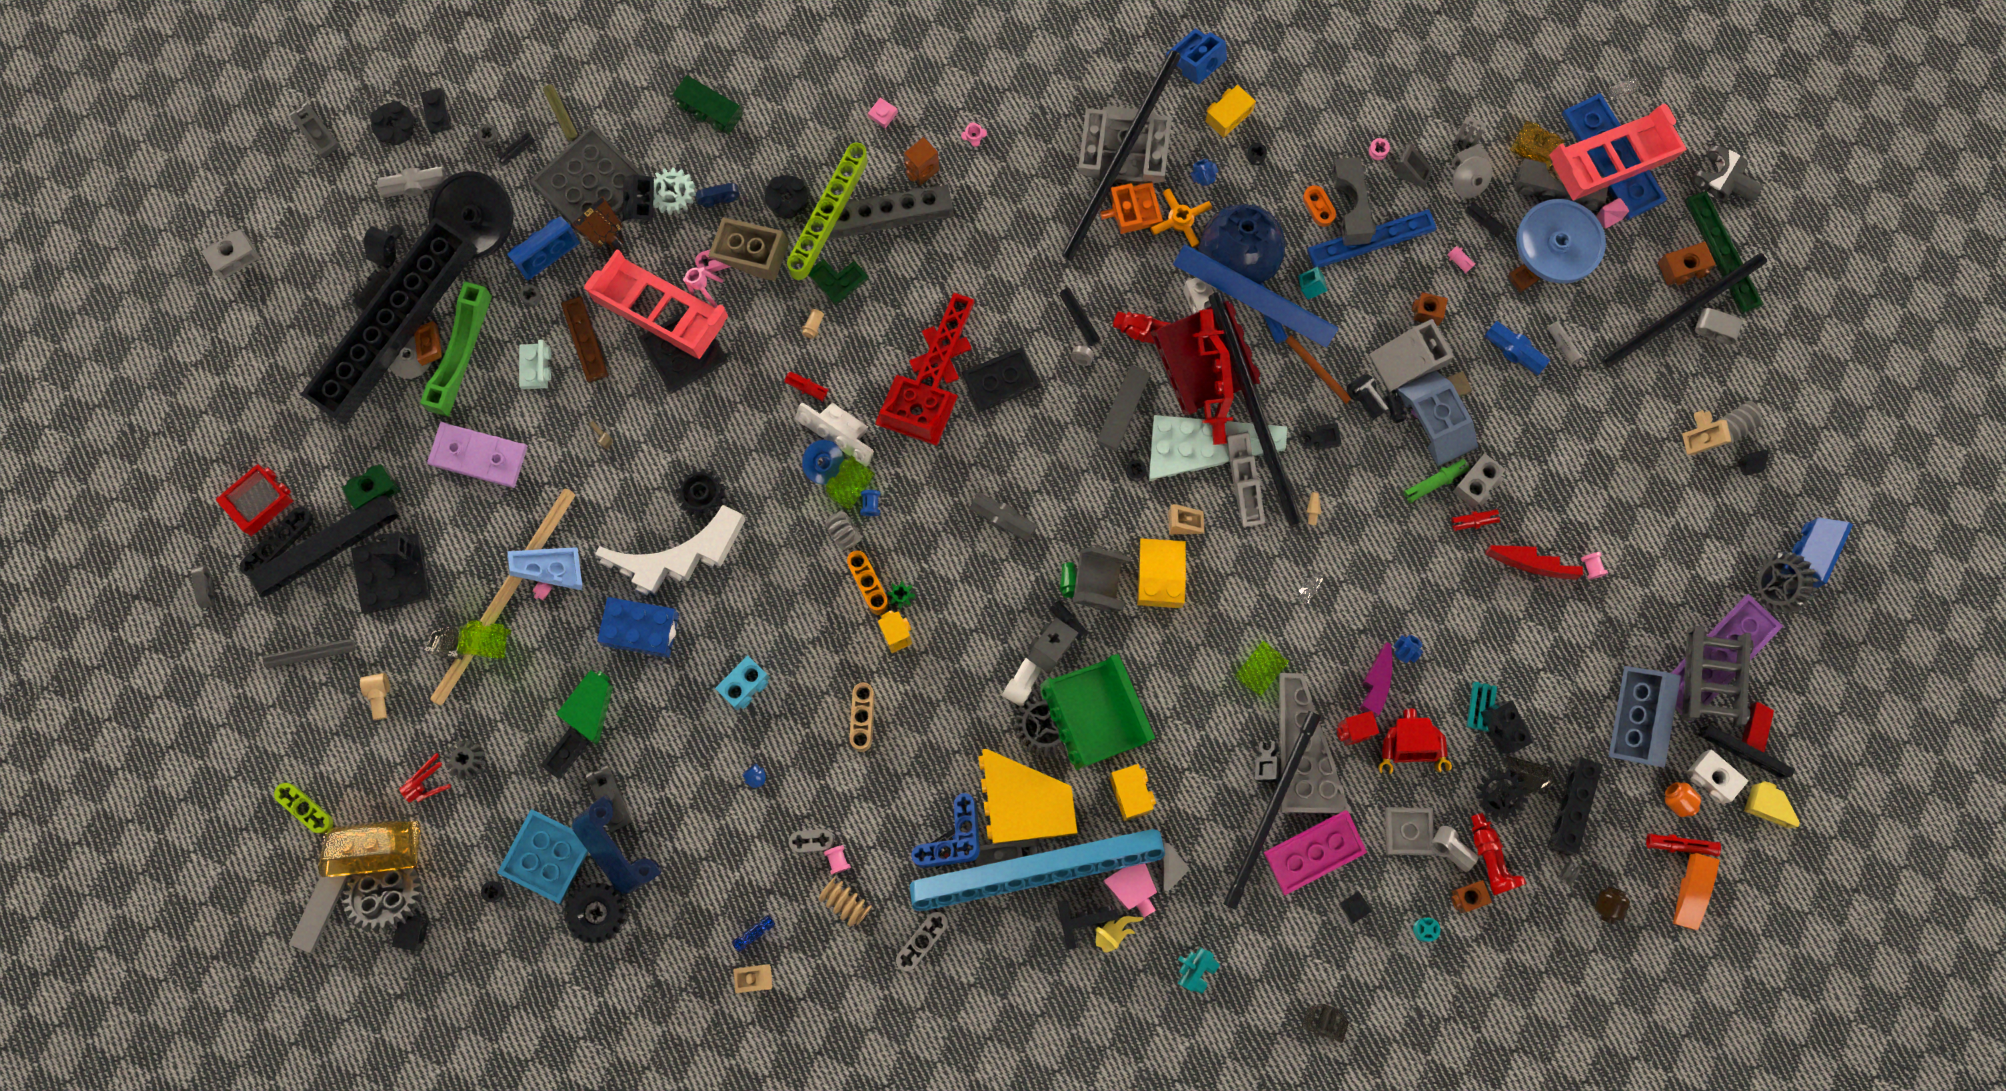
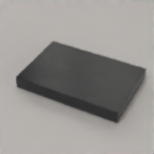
M1022 347L961 372L979 413L1040 388Z

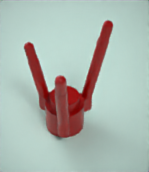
M438 753L434 754L411 778L405 781L406 784L399 788L402 796L409 803L415 799L417 802H421L427 797L452 787L451 784H447L423 793L425 787L422 782L442 766V763L438 762L425 772L439 757Z

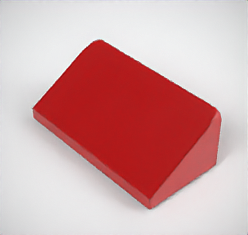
M1754 702L1750 704V718L1747 725H1745L1742 742L1764 753L1774 710L1762 703Z

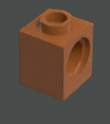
M1422 292L1419 298L1413 301L1411 312H1415L1413 320L1427 322L1433 319L1436 326H1439L1444 319L1448 298ZM1424 306L1431 307L1433 312L1426 311Z
M1483 880L1451 891L1453 894L1451 896L1452 904L1456 910L1459 909L1460 913H1466L1492 903ZM1467 891L1474 895L1472 904L1467 903L1465 900V893Z

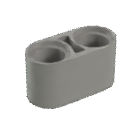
M1704 308L1700 312L1695 332L1724 344H1735L1741 329L1742 320L1715 309Z

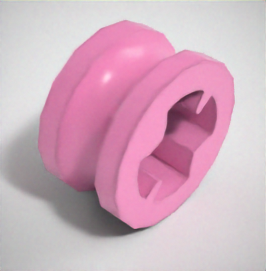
M1382 138L1373 140L1369 147L1371 158L1378 161L1386 158L1390 149L1389 143ZM1376 146L1378 148L1379 146L1383 148L1382 153L1381 151H1379V153L1375 151Z

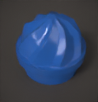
M757 763L742 774L745 784L753 788L761 787L766 780L764 768L759 767Z

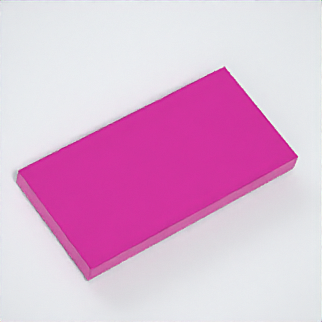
M1344 810L1263 853L1282 893L1287 895L1366 854L1367 851L1349 812Z

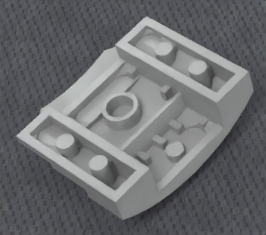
M1110 105L1102 110L1086 108L1078 166L1079 174L1102 180L1139 109ZM1153 111L1151 112L1114 182L1146 184L1165 181L1172 117L1156 115Z

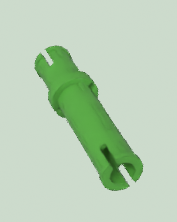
M1460 459L1447 468L1439 469L1437 474L1419 484L1404 490L1405 497L1414 493V495L1407 498L1408 502L1413 503L1442 485L1452 483L1456 477L1469 472L1468 465L1459 469V467L1466 464V461Z

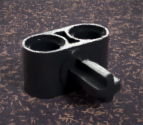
M395 224L385 232L371 226L364 236L366 259L384 268H390L396 259L395 241L403 234V229Z

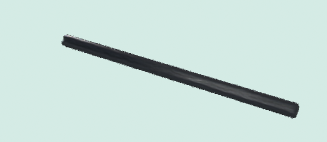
M1174 50L1169 52L1062 253L1063 258L1072 261L1180 60V53Z
M1215 292L1209 296V301L1220 331L1224 330V334L1221 335L1229 351L1233 369L1290 526L1299 524L1302 521L1226 306L1221 293Z

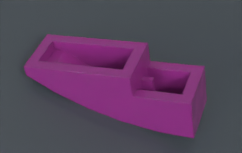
M1388 642L1381 647L1361 684L1368 688L1369 691L1359 710L1363 712L1373 711L1375 718L1382 711L1391 683L1392 649L1391 644Z

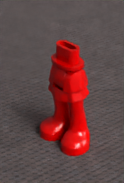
M1118 311L1112 327L1120 329L1121 333L1124 334L1125 332L1134 340L1155 344L1150 333L1151 330H1157L1170 323L1154 319L1153 316H1146L1145 314H1132L1129 311L1126 314Z
M1484 813L1471 816L1474 825L1472 827V834L1474 835L1475 847L1478 848V856H1483L1485 859L1493 895L1495 896L1527 884L1523 876H1513L1509 873L1503 857V845L1499 841L1500 838L1496 831L1490 827L1491 821L1487 822Z

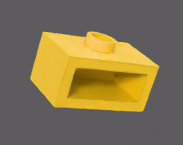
M889 611L881 615L878 624L891 653L912 644L908 632L912 629L907 618L902 619L899 611L895 613Z

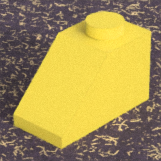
M1765 781L1752 785L1745 812L1788 829L1799 827L1800 822L1784 791L1776 789L1777 786L1775 784Z

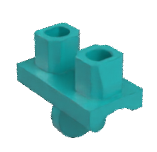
M1199 947L1196 954L1190 952L1186 959L1180 956L1178 961L1183 965L1179 973L1182 974V977L1177 984L1191 992L1196 991L1202 994L1208 984L1201 979L1204 971L1206 970L1213 975L1220 966L1213 958L1214 954Z

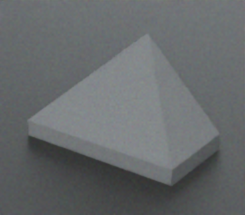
M1163 843L1165 856L1162 858V892H1168L1190 868L1169 843Z

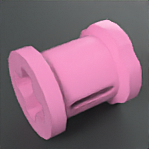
M1601 552L1592 553L1581 558V561L1585 562L1589 573L1587 576L1588 580L1608 574L1600 558L1602 556Z
M844 845L824 852L832 868L830 871L831 875L851 868L850 864H847L843 853Z

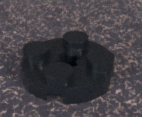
M399 101L386 103L370 115L372 132L383 143L400 145L409 140L413 135L412 130L416 126L415 117L409 108L402 105ZM392 120H398L395 127L388 126Z
M791 175L773 177L765 190V202L775 216L784 219L794 218L807 207L809 197L803 180ZM785 193L793 195L792 198H788V201H784L781 196Z

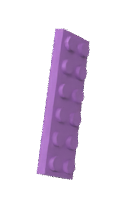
M1747 594L1712 629L1707 637L1737 640L1738 636L1746 632L1751 633V640L1753 641V651L1750 654L1751 660L1783 625ZM1705 646L1703 648V656L1709 660L1736 663L1737 650ZM1685 659L1671 672L1681 676L1675 709L1681 715L1683 711ZM1707 668L1702 670L1704 682L1728 685L1736 676V672ZM1703 691L1701 693V702L1703 705H1708L1719 693Z

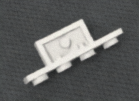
M804 403L799 405L795 416L797 421L825 440L836 443L844 453L865 467L870 464L874 451L859 441L866 433L868 426L834 403H831L820 414Z

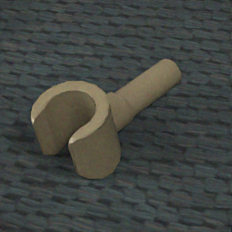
M594 421L590 422L589 425L600 436L597 443L608 449L613 443V439L606 432H603Z

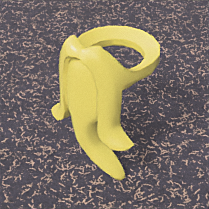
M1124 916L1115 924V920L1108 921L1103 928L1097 927L1095 929L1096 946L1101 947L1104 953L1117 949L1127 934H1135L1132 929L1122 931L1128 923L1142 921L1143 917Z

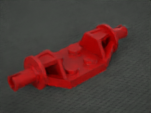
M1213 309L1199 310L1201 331L1193 334V337H1197L1199 356L1215 354V359H1212L1213 372H1217L1218 381H1214L1215 394L1219 395V399L1203 401L1205 420H1202V424L1209 423L1211 425L1213 445L1227 444L1225 423L1233 420V417L1226 416L1234 399L1230 354L1218 336L1224 334V330L1217 331L1215 329ZM1203 338L1207 339L1213 351L1205 352ZM1218 403L1215 416L1211 417L1210 404Z

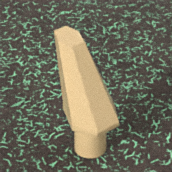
M1312 492L1306 512L1309 513V525H1317L1318 514L1321 515L1319 493Z

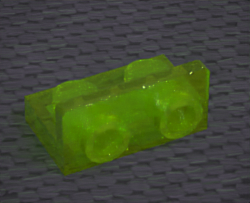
M852 455L848 460H843L838 469L839 473L835 478L831 477L825 487L827 488V496L848 511L851 510L861 496V492L866 489L875 476L874 472L857 462L856 458Z
M468 621V624L462 625L459 628L457 654L504 659L507 636L511 635L512 630L505 629V625L502 624L483 626L480 621Z

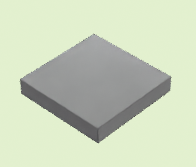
M1386 807V855H1435L1430 849V844L1434 838L1433 808Z

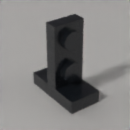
M1069 901L1057 902L1067 950L1079 948L1075 929L1121 919L1119 909L1113 910L1112 906L1098 908L1099 913L1090 915L1089 911L1075 913L1076 918L1072 919Z

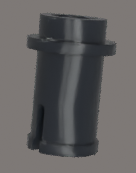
M1395 393V397L1394 394L1385 397L1391 414L1389 418L1393 420V423L1405 421L1407 412L1403 410L1398 393Z

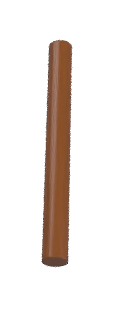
M1292 335L1286 339L1285 342L1345 404L1352 400L1348 393Z

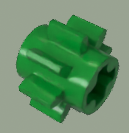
M903 580L897 586L892 583L893 591L887 592L888 597H893L890 605L897 604L899 610L905 605L911 607L910 599L916 598L915 594L909 593L913 586H904ZM900 591H904L906 595L903 596L902 600H899L897 596L900 594Z

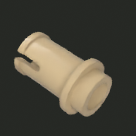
M817 309L811 310L806 325L802 326V334L805 337L814 339L815 336H818L819 332L817 330L824 317V313Z

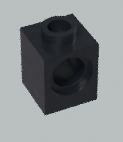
M407 915L405 924L401 921L397 922L392 947L422 951L428 923L422 922L421 916L414 915L411 917Z

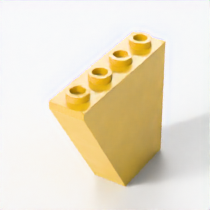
M982 749L983 755L978 756L980 770L985 769L986 779H981L982 793H987L988 802H984L985 816H990L991 825L986 826L988 840L993 839V844L1077 835L1072 787L991 750Z

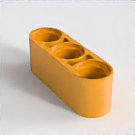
M856 550L851 552L847 557V564L868 608L877 615L885 613L889 605L887 596L867 556L862 551ZM860 558L864 560L861 567L852 566V562L855 559ZM871 578L874 580V583L870 587L862 586L863 580ZM875 598H881L884 600V603L880 607L872 606V601Z

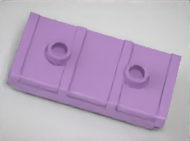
M440 422L427 464L515 488L528 445Z

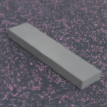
M330 856L289 945L308 953L314 952L355 864L336 856Z

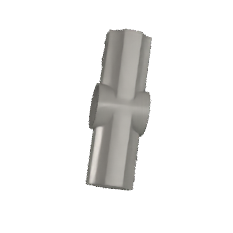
M442 166L425 170L407 168L401 174L378 178L377 186L382 198L402 194L419 196L423 194L424 190L437 188L447 176Z

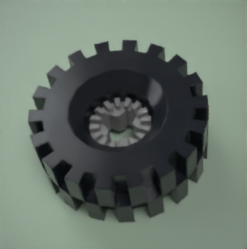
M597 882L584 884L581 889H576L573 892V897L568 898L569 905L568 907L565 906L564 910L567 912V916L564 917L565 922H568L569 926L567 928L574 933L573 936L581 939V941L589 943L607 942V940L614 939L617 933H621L623 924L626 925L627 919L625 917L628 914V909H626L625 905L627 902L626 899L622 898L623 894L613 886ZM600 906V911L603 912V915L598 916L597 920H595V915L591 914V912Z

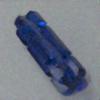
M769 915L765 916L760 920V923L754 924L742 933L741 937L738 936L734 939L732 945L736 951H742L747 947V944H751L765 934L764 931H769L775 926L773 919Z

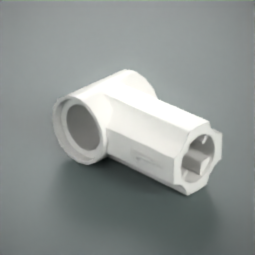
M1025 658L1014 679L1012 678L1008 683L1002 696L1023 707L1042 669Z

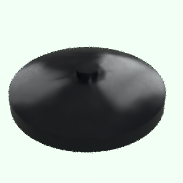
M463 171L449 176L437 187L429 204L428 219L430 224L436 217L469 239L478 248L471 260L488 257L503 246L510 235L514 213L510 196L496 179L476 171Z

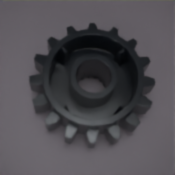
M703 468L701 472H696L694 469L692 474H684V481L679 480L678 482L681 487L676 489V493L680 495L676 500L678 503H683L680 506L683 511L688 509L687 513L689 516L696 513L698 519L701 518L702 514L709 518L710 511L717 514L716 507L724 505L720 499L726 498V494L721 492L726 489L724 484H720L721 478L719 476L715 477L713 471L707 474ZM699 490L706 491L704 496L696 497Z

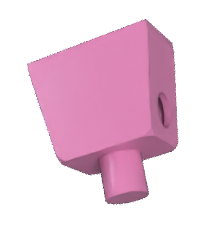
M1145 863L1122 868L1103 881L1104 885L1127 911L1137 906L1144 918L1156 911L1149 897L1156 894L1157 891Z

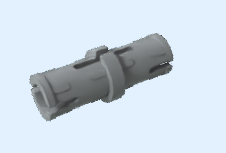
M1559 321L1547 328L1557 343L1556 347L1558 350H1562L1571 365L1583 359V356L1573 343L1574 339L1572 336H1568ZM1560 335L1563 337V339L1571 349L1570 351L1567 349V347L1559 337Z

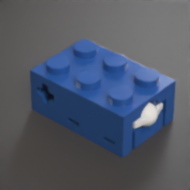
M607 597L597 642L604 647L670 658L671 650L669 648H672L676 635V622H678L679 613L673 608Z

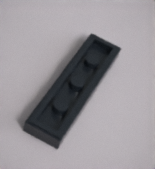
M1711 725L1702 727L1698 733L1699 737L1780 779L1792 777L1795 772L1794 768Z

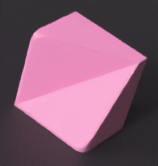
M1618 198L1602 207L1596 217L1603 228L1607 229L1621 221L1627 215L1629 209L1622 199Z

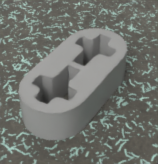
M825 829L797 831L789 838L790 848L797 853L827 851L834 844L833 835ZM821 834H825V837L830 840L822 847L821 843H813V839H819ZM798 836H801L804 840L810 839V843L802 844L800 849H798L797 845L793 844L798 839Z

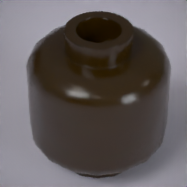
M1609 886L1607 889L1601 890L1595 904V911L1601 915L1600 919L1614 924L1615 920L1623 921L1630 905V900L1626 897L1627 893Z

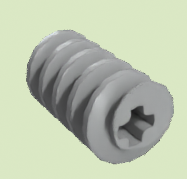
M1747 401L1739 406L1738 409H1734L1731 413L1726 414L1724 418L1719 419L1727 420L1731 442L1727 443V445H1732L1734 440L1738 441L1741 439V435L1746 436L1749 431L1753 432L1756 427L1763 425L1761 411L1753 401Z

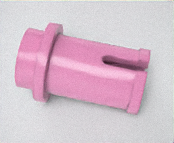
M1456 246L1449 252V260H1453L1466 274L1476 263L1462 251V247Z

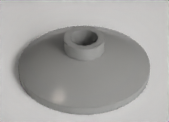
M1473 156L1463 161L1453 176L1455 192L1463 198H1472L1481 194L1487 188L1492 178L1490 162L1481 156Z
M412 336L390 365V369L401 378L411 379L425 373L431 362L422 366L417 361L415 337ZM407 352H411L408 358H404Z

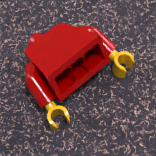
M1413 708L1405 709L1403 711V718L1396 721L1395 726L1389 729L1383 740L1381 757L1384 759L1379 764L1378 771L1382 773V766L1388 764L1390 768L1389 774H1391L1394 770L1393 765L1390 763L1391 759H1393L1394 763L1436 761L1434 768L1439 773L1442 771L1441 764L1444 762L1446 771H1450L1452 765L1450 761L1446 760L1448 750L1445 735L1432 724L1431 719L1418 718L1417 711Z

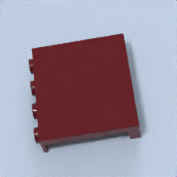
M1228 300L1224 301L1253 384H1260L1259 369L1253 364L1251 359L1252 351L1243 339V328L1240 324H1237L1235 319L1236 310L1232 303H1229ZM1199 311L1150 332L1184 415H1191L1197 412V409L1204 407L1203 401L1219 399V395L1215 394L1214 381H1218L1217 372H1213L1212 359H1215V354L1199 356L1197 337H1193V334L1201 331ZM1213 312L1215 329L1220 331ZM1218 335L1223 344L1225 345L1222 335ZM1203 338L1205 352L1213 351L1207 339ZM1230 360L1233 393L1240 391L1241 388Z

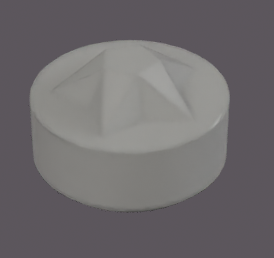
M1075 346L1071 353V359L1081 366L1090 365L1094 357L1093 351L1085 346Z

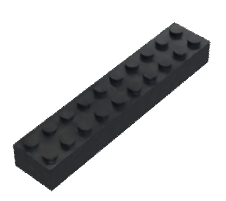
M435 217L300 395L340 423L346 425L478 248L469 239Z

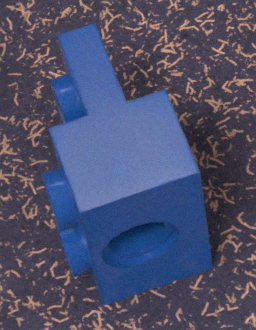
M1196 28L1166 53V58L1171 50L1181 54L1176 66L1182 69L1183 76L1197 85L1227 60L1226 41L1211 32L1205 35Z

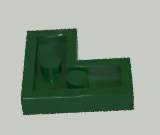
M822 259L812 267L808 274L811 280L835 306L869 279L868 275L855 261L837 274Z

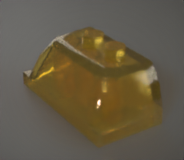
M382 821L346 825L324 831L323 845L318 862L319 874L322 877L415 868L418 862L421 824L419 821Z

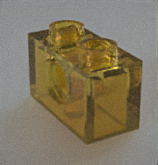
M1526 121L1512 144L1510 151L1525 159L1546 163L1548 170L1553 163L1549 154L1560 144H1564L1565 140L1556 133L1544 130L1537 123ZM1534 141L1539 142L1542 146L1537 145Z

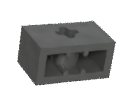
M1055 618L1051 624L1046 623L1039 633L1042 636L1039 639L1035 637L1028 647L1031 652L1027 659L1048 674L1053 671L1078 635L1077 631L1058 618Z

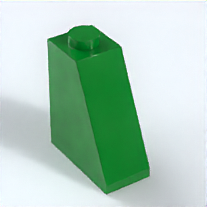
M590 670L556 713L557 716L595 744L600 741L613 686L608 683L610 678L600 670L597 674Z

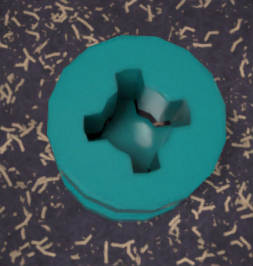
M1433 918L1419 919L1413 926V933L1419 941H1434L1440 935V925Z

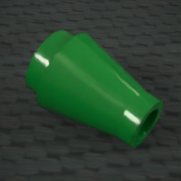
M1071 562L1062 564L1060 592L1066 598L1074 597L1077 577L1075 564Z

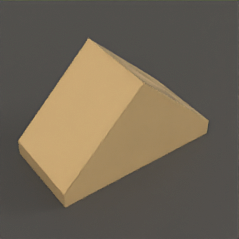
M1176 504L1170 506L1168 512L1169 535L1204 533L1203 511Z

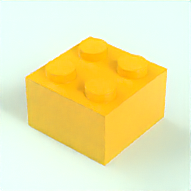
M1139 764L1111 773L1109 779L1124 822L1150 814L1153 811L1156 801L1153 792L1147 790L1146 782H1148V777L1144 768L1140 769Z

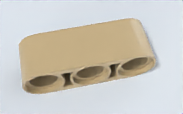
M864 682L857 684L852 693L850 743L859 752H865L871 747L873 736L875 693L871 685ZM862 689L870 691L869 697L865 700L858 698V693ZM860 712H866L869 715L864 723L856 721V717ZM858 735H865L867 737V742L863 746L855 744V738Z

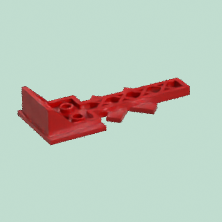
M953 293L938 330L936 331L933 326L922 331L929 351L909 360L914 374L917 372L919 374L916 380L899 375L895 376L875 425L938 446L958 398V395L938 387L942 378H944L946 384L959 379L950 359L972 350L967 337L959 338L974 306L973 298ZM956 302L967 305L964 310L956 312L954 308ZM956 320L958 327L948 331L947 323ZM948 339L950 343L943 345L942 341ZM931 376L934 380L932 386L922 383L924 379ZM916 407H920L923 410L919 415H913L911 412Z

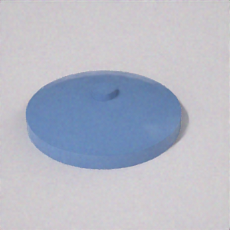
M1552 199L1541 202L1528 211L1518 227L1516 244L1522 261L1531 272L1549 282L1566 284L1582 280L1596 269L1604 256L1606 239L1601 223L1589 209L1574 201Z

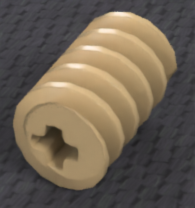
M835 876L821 892L819 901L827 900V908L835 905L833 910L835 915L842 911L840 919L843 921L849 918L847 924L849 927L854 924L858 925L871 910L872 906L869 905L863 908L865 900L862 899L856 902L858 894L854 893L849 896L850 887L842 890L843 881L835 884Z

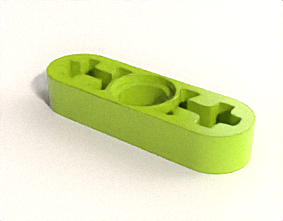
M281 783L276 787L274 791L276 801L312 832L325 834L331 830L333 826L332 817L298 787L290 783ZM283 790H290L289 794L297 799L293 802L291 799L285 798ZM302 802H307L309 804V811L304 815L299 814L298 806ZM313 815L316 818L324 819L323 824L325 825L323 828L317 827L318 822L311 818Z

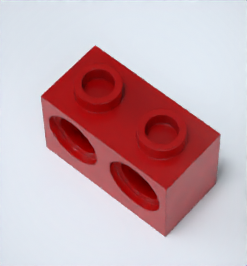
M1373 711L1347 717L1338 723V728H1336L1337 737L1340 742L1343 741L1344 746L1370 740L1379 734Z

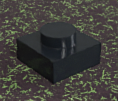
M1359 891L1338 904L1351 924L1372 912Z

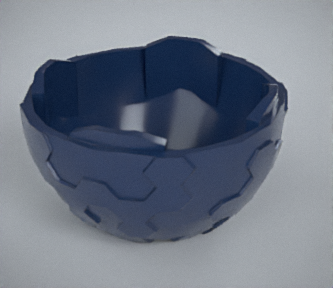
M1254 204L1231 205L1214 214L1205 225L1199 245V252L1257 284L1273 278L1279 271L1285 256V237L1279 222L1264 208ZM1248 225L1253 230L1250 232L1244 231L1242 226Z

